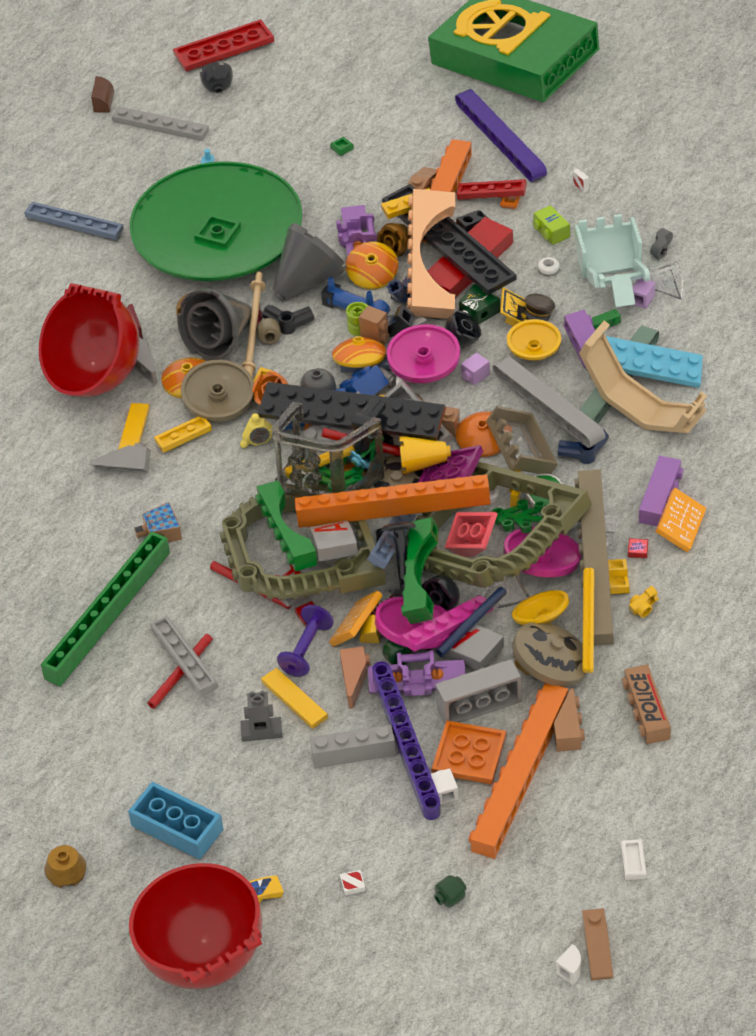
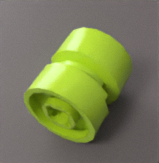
M363 302L351 303L346 308L348 331L354 336H360L359 316L368 306Z

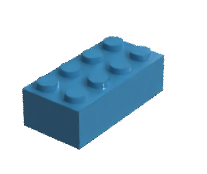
M154 782L150 783L128 811L131 826L199 860L224 830L220 814Z

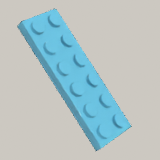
M606 336L626 374L697 388L700 387L703 355Z

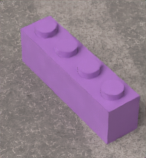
M659 455L639 508V523L658 526L671 491L674 488L678 489V480L683 477L684 468H681V460Z

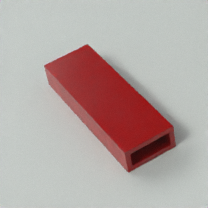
M484 217L468 232L497 258L514 243L512 229L487 217ZM443 256L427 270L432 279L448 293L455 294V298L472 283L468 277Z

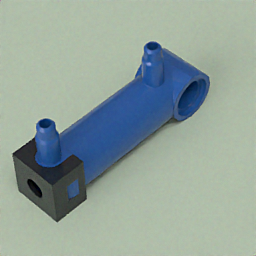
M332 277L328 278V284L321 291L322 305L332 309L337 306L346 310L347 306L351 303L363 302L368 306L387 312V314L390 312V307L385 301L380 299L373 301L371 291H367L366 298L342 290L341 285L334 283Z

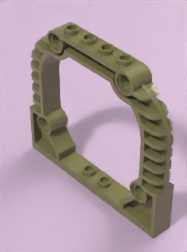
M478 461L472 476L487 474L489 491L498 485L549 499V504L541 510L543 519L515 549L498 558L480 556L470 559L435 547L428 556L423 571L435 573L439 576H447L452 580L461 581L480 588L489 587L494 582L504 581V576L515 577L519 575V571H527L530 569L531 564H536L539 560L538 557L545 554V549H549L552 546V542L559 538V534L566 535L592 506L587 490ZM457 509L422 513V516L419 515L415 521L432 517L439 529Z
M313 480L304 482V488L301 489L293 487L291 491L283 489L286 503L283 513L296 511L295 498L331 494L332 492L328 489V485L324 483L315 484ZM353 485L347 486V490L344 492L354 491ZM250 497L249 501L244 504L243 502L240 503L239 508L235 512L233 510L231 516L225 517L222 520L223 532H220L222 544L225 543V555H229L228 563L229 567L233 568V580L238 581L239 588L244 592H254L258 596L261 593L266 595L268 599L273 600V597L285 601V598L297 600L299 596L307 598L309 594L313 593L320 595V592L323 591L331 593L333 589H339L340 594L386 584L385 569L376 567L367 560L375 547V542L366 520L352 521L353 529H357L358 542L361 541L363 547L357 552L358 555H354L350 559L341 558L330 568L290 576L266 574L261 564L249 559L244 543L248 538L247 527L255 521L265 518L262 515L261 506L257 505L253 497Z

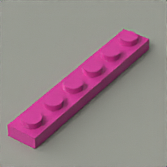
M478 595L433 620L401 635L400 642L414 652L455 631L486 598Z

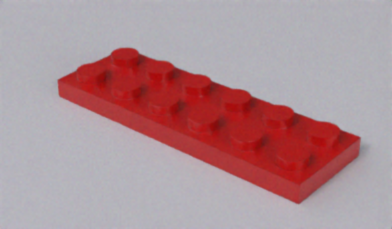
M260 19L174 48L173 54L187 72L274 42V36Z

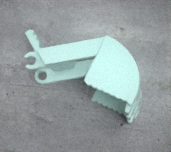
M622 214L614 215L613 225L605 226V218L599 217L596 218V227L588 229L587 220L578 221V225H575V243L582 278L586 277L595 288H606L605 284H611L615 308L635 305L631 280L643 279L644 281H650L649 270L641 262L642 241L635 218L631 217L630 222L622 223ZM629 270L635 271V273L622 275L615 274L614 276L604 277V274L623 272Z

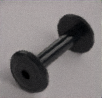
M413 522L393 523L382 527V531H393L400 587L389 589L392 595H403L402 592L405 590V560H407L408 553L405 529L415 528L416 525Z

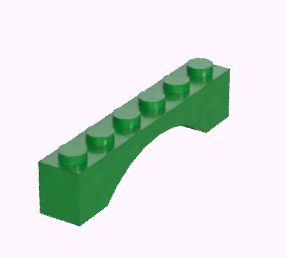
M279 481L256 486V503L258 506H261L263 517H267L268 526L270 529H273L275 540H279L282 553H286L288 565H292L295 572L317 566V553L311 540L294 532L282 519L286 503L285 492Z
M432 517L412 521L416 527L410 528L407 531L409 540L407 560H405V590L402 592L404 604L401 606V611L410 624L433 620L434 604L427 592L422 588L421 583L424 564L432 550L438 545L439 529Z

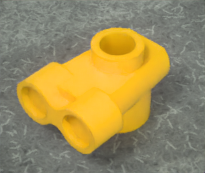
M651 585L640 596L638 594L633 596L629 604L631 613L633 615L638 614L641 618L648 616L653 610L651 605L659 600L657 590Z

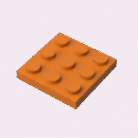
M446 720L431 768L432 773L450 768L454 778L492 785L506 740V731Z

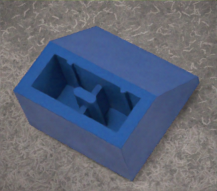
M368 365L362 370L358 369L352 373L351 379L341 382L339 389L345 388L346 392L356 393L359 391L360 394L375 395L389 381L377 365L372 367Z

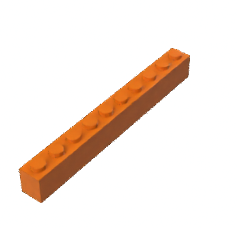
M487 474L295 498L298 528L345 520L351 522L491 504Z
M545 683L543 688L538 690L536 703L530 707L528 720L525 719L523 721L522 732L515 738L513 751L510 750L507 756V764L502 766L499 780L493 784L492 795L485 801L484 812L479 814L477 818V827L469 835L468 842L471 843V852L493 859L496 858L554 734V722L568 695V688Z

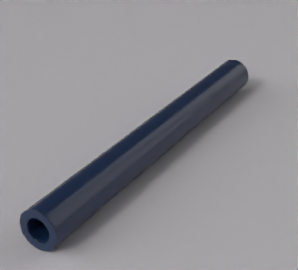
M499 587L436 649V653L443 657L507 594L506 590L503 587Z

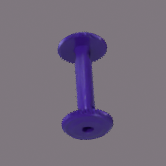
M308 605L302 609L301 616L307 626L293 653L285 651L277 656L279 667L289 675L302 677L309 673L310 666L303 658L318 629L326 631L331 629L334 624L331 614L326 609L317 605Z

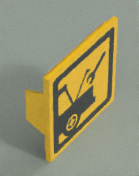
M502 287L500 313L506 316L505 322L514 326L522 321L529 320L525 314V298Z

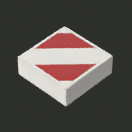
M576 169L573 171V185L585 193L589 190V177Z
M361 870L340 874L345 896L366 891Z

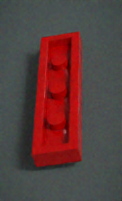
M526 179L459 183L456 195L458 200L525 196L527 182Z

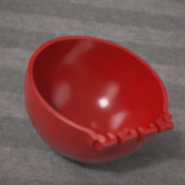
M70 283L68 289H65L64 295L49 311L40 333L39 361L45 378L57 391L76 397L99 396L118 387L133 370L140 348L139 331L132 314L123 302L120 301L121 294Z
M189 864L162 874L141 892L133 905L129 917L130 938L141 962L157 978L179 988L206 989L230 980L248 964L257 947L262 944V913L255 889L243 875L229 867L218 864Z

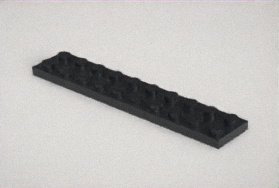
M408 184L382 198V202L385 203L412 194L413 189L416 188ZM408 213L397 216L407 225L411 224V221L408 220ZM450 217L439 221L423 237L427 243L487 295L517 280V274Z
M267 382L257 414L261 418L354 430L351 426L354 414L356 412L361 413L371 399L378 398L385 404L386 409L376 420L374 433L437 441L446 407L445 404Z

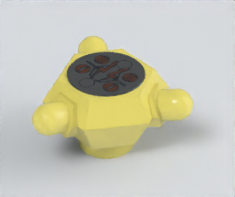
M254 413L242 434L243 438L240 442V447L246 448L249 444L255 446L264 444L272 438L277 440L281 437V434L275 431V427L266 419Z

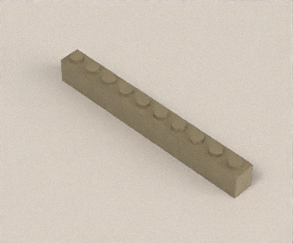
M601 469L578 471V478L574 479L575 487L587 490L592 506L577 521L581 522V526L578 527V538L583 540V543H579V554L584 555V559H580L581 571L584 568L594 569V645L614 644ZM581 576L582 588H583V576Z

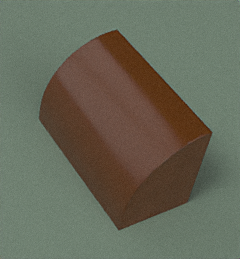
M96 76L91 95L94 112H110L114 87L106 78Z

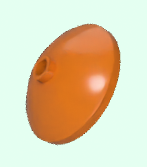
M477 412L467 416L459 423L456 430V441L460 449L481 445L483 449L481 457H489L501 452L486 422L492 412ZM505 426L503 432H511V427Z

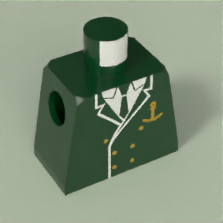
M473 284L460 299L459 311L470 314L472 316L470 319L473 322L477 321L478 324H481L500 312V298L493 294L487 295L476 284Z

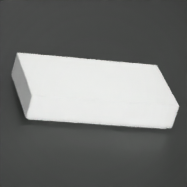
M642 839L621 841L625 880L647 879Z

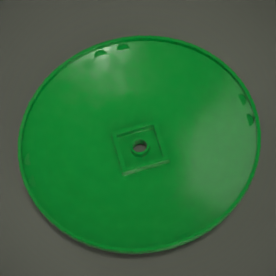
M220 161L202 163L177 170L149 187L138 199L131 213L130 235L139 255L148 264L168 275L195 281L233 279L263 269L281 257L289 226L292 223L302 226V206L293 187L282 177L270 170L241 162Z

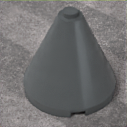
M292 223L287 229L273 288L275 291L274 295L281 301L283 299L289 300L328 281L329 277L334 278L347 269L346 265L342 266L345 262L337 253L318 237H313L307 233V229L296 223Z
M199 289L189 293L180 304L182 306L181 313L177 314V324L184 344L193 354L197 353L202 356L203 360L207 361L219 360L229 355L235 348L250 321L251 307L245 302L217 291Z

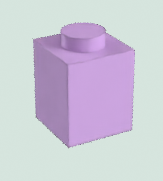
M637 279L633 285L636 306L648 307L655 296L654 281Z
M476 352L461 363L463 379L476 385L490 375V362Z

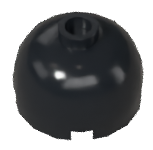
M213 62L203 66L202 72H200L203 86L215 93H221L231 85L233 79L232 68L229 64L223 62L224 65H219L218 62Z
M458 310L449 317L445 324V329L449 330L457 338L460 347H468L474 344L481 336V328L477 321L473 322L470 319L472 317L470 314Z
M435 576L422 584V588L427 592L433 604L441 606L446 612L455 608L459 603V588L451 578Z

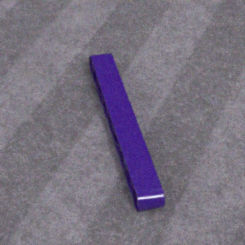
M472 89L455 95L457 106L530 182L547 176V169L544 163Z
M378 661L372 667L373 683L388 723L392 725L394 739L422 815L427 820H435L441 814L440 797L390 665L387 662Z

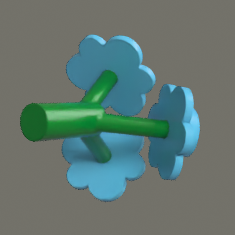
M378 434L370 443L368 451H351V455L348 458L356 467L361 466V468L369 470L380 468L382 462L374 459L375 449L384 440V437ZM370 452V459L366 458L363 460V458Z

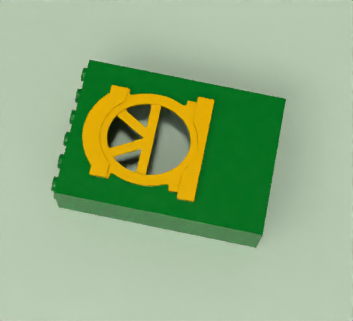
M468 0L428 36L431 64L543 103L600 49L597 22L530 0ZM489 16L495 24L480 23ZM508 22L525 27L522 32L513 37L490 39ZM473 29L490 30L483 36H480Z

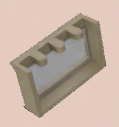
M501 406L494 408L486 422L509 469L536 474H552L558 463L533 413Z

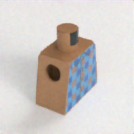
M170 502L143 513L144 525L134 527L137 539L149 535L152 531L167 537L168 542L182 540L180 525Z

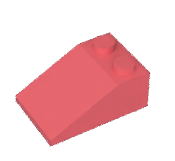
M456 512L444 548L463 557H475L486 550L497 513Z

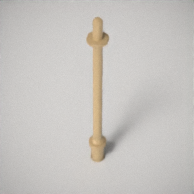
M257 272L255 280L250 284V289L254 293L246 360L241 364L250 373L252 378L256 368L253 363L260 294L266 287V284L262 281V272Z

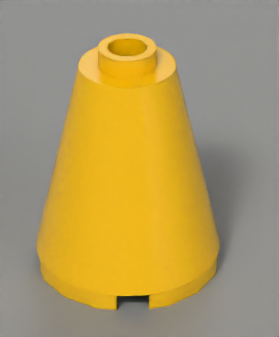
M405 436L399 437L400 441L404 442L400 446L402 468L406 467V469H403V474H409L448 461L447 457H451L450 445L446 446V442Z

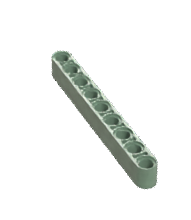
M641 325L630 341L655 346L660 333L655 329ZM595 387L579 410L599 424L612 405L602 399Z

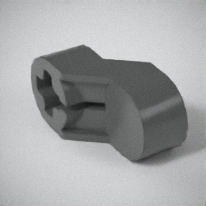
M665 228L657 231L656 240L650 249V254L659 259L667 255V247L672 241L673 233Z

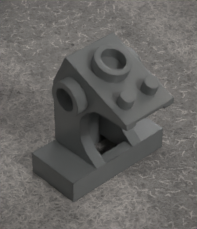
M262 690L257 693L253 691L247 693L248 707H244L245 719L249 720L240 721L242 742L283 738L281 717H273V704L268 702V691Z

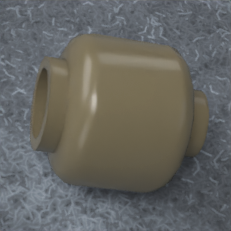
M266 318L259 322L257 326L259 340L266 345H272L279 341L281 329L275 319Z

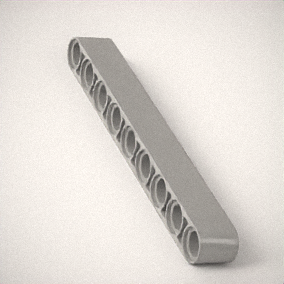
M508 356L493 365V371L501 381L586 447L590 448L605 439V432L599 424Z

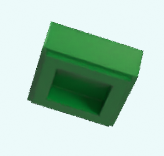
M343 136L330 143V148L342 156L353 150L354 144Z

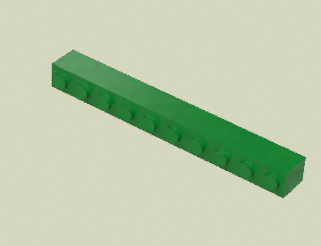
M152 531L41 663L44 680L57 686H62L170 554L167 537Z

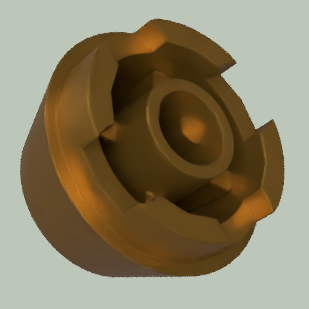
M387 223L378 232L377 242L389 246L397 257L403 255L408 249V239H411V235H408V227L404 224Z
M68 845L57 846L51 850L44 867L45 876L56 887L62 888V886L70 884L75 886L85 876L86 861L75 848Z

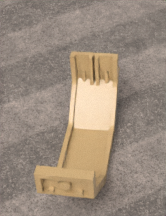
M603 321L584 343L579 352L602 399L645 430L689 433L707 411L704 408L706 405L704 400L707 395L701 391L692 404L661 400L624 372L605 335L610 324Z

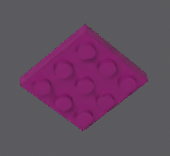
M481 445L451 451V457H447L448 461L425 468L418 482L472 476L483 453Z

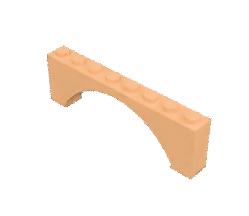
M413 189L412 196L408 198V206H411V210L408 211V220L411 221V224L408 225V235H411V239H408L407 246L410 250L407 258V264H410V268L407 271V279H410V283L407 285V294H410V298H407V308L415 316L449 319L455 311V294L448 293L429 275L420 255V243L425 234L435 224L447 217H453L455 192Z

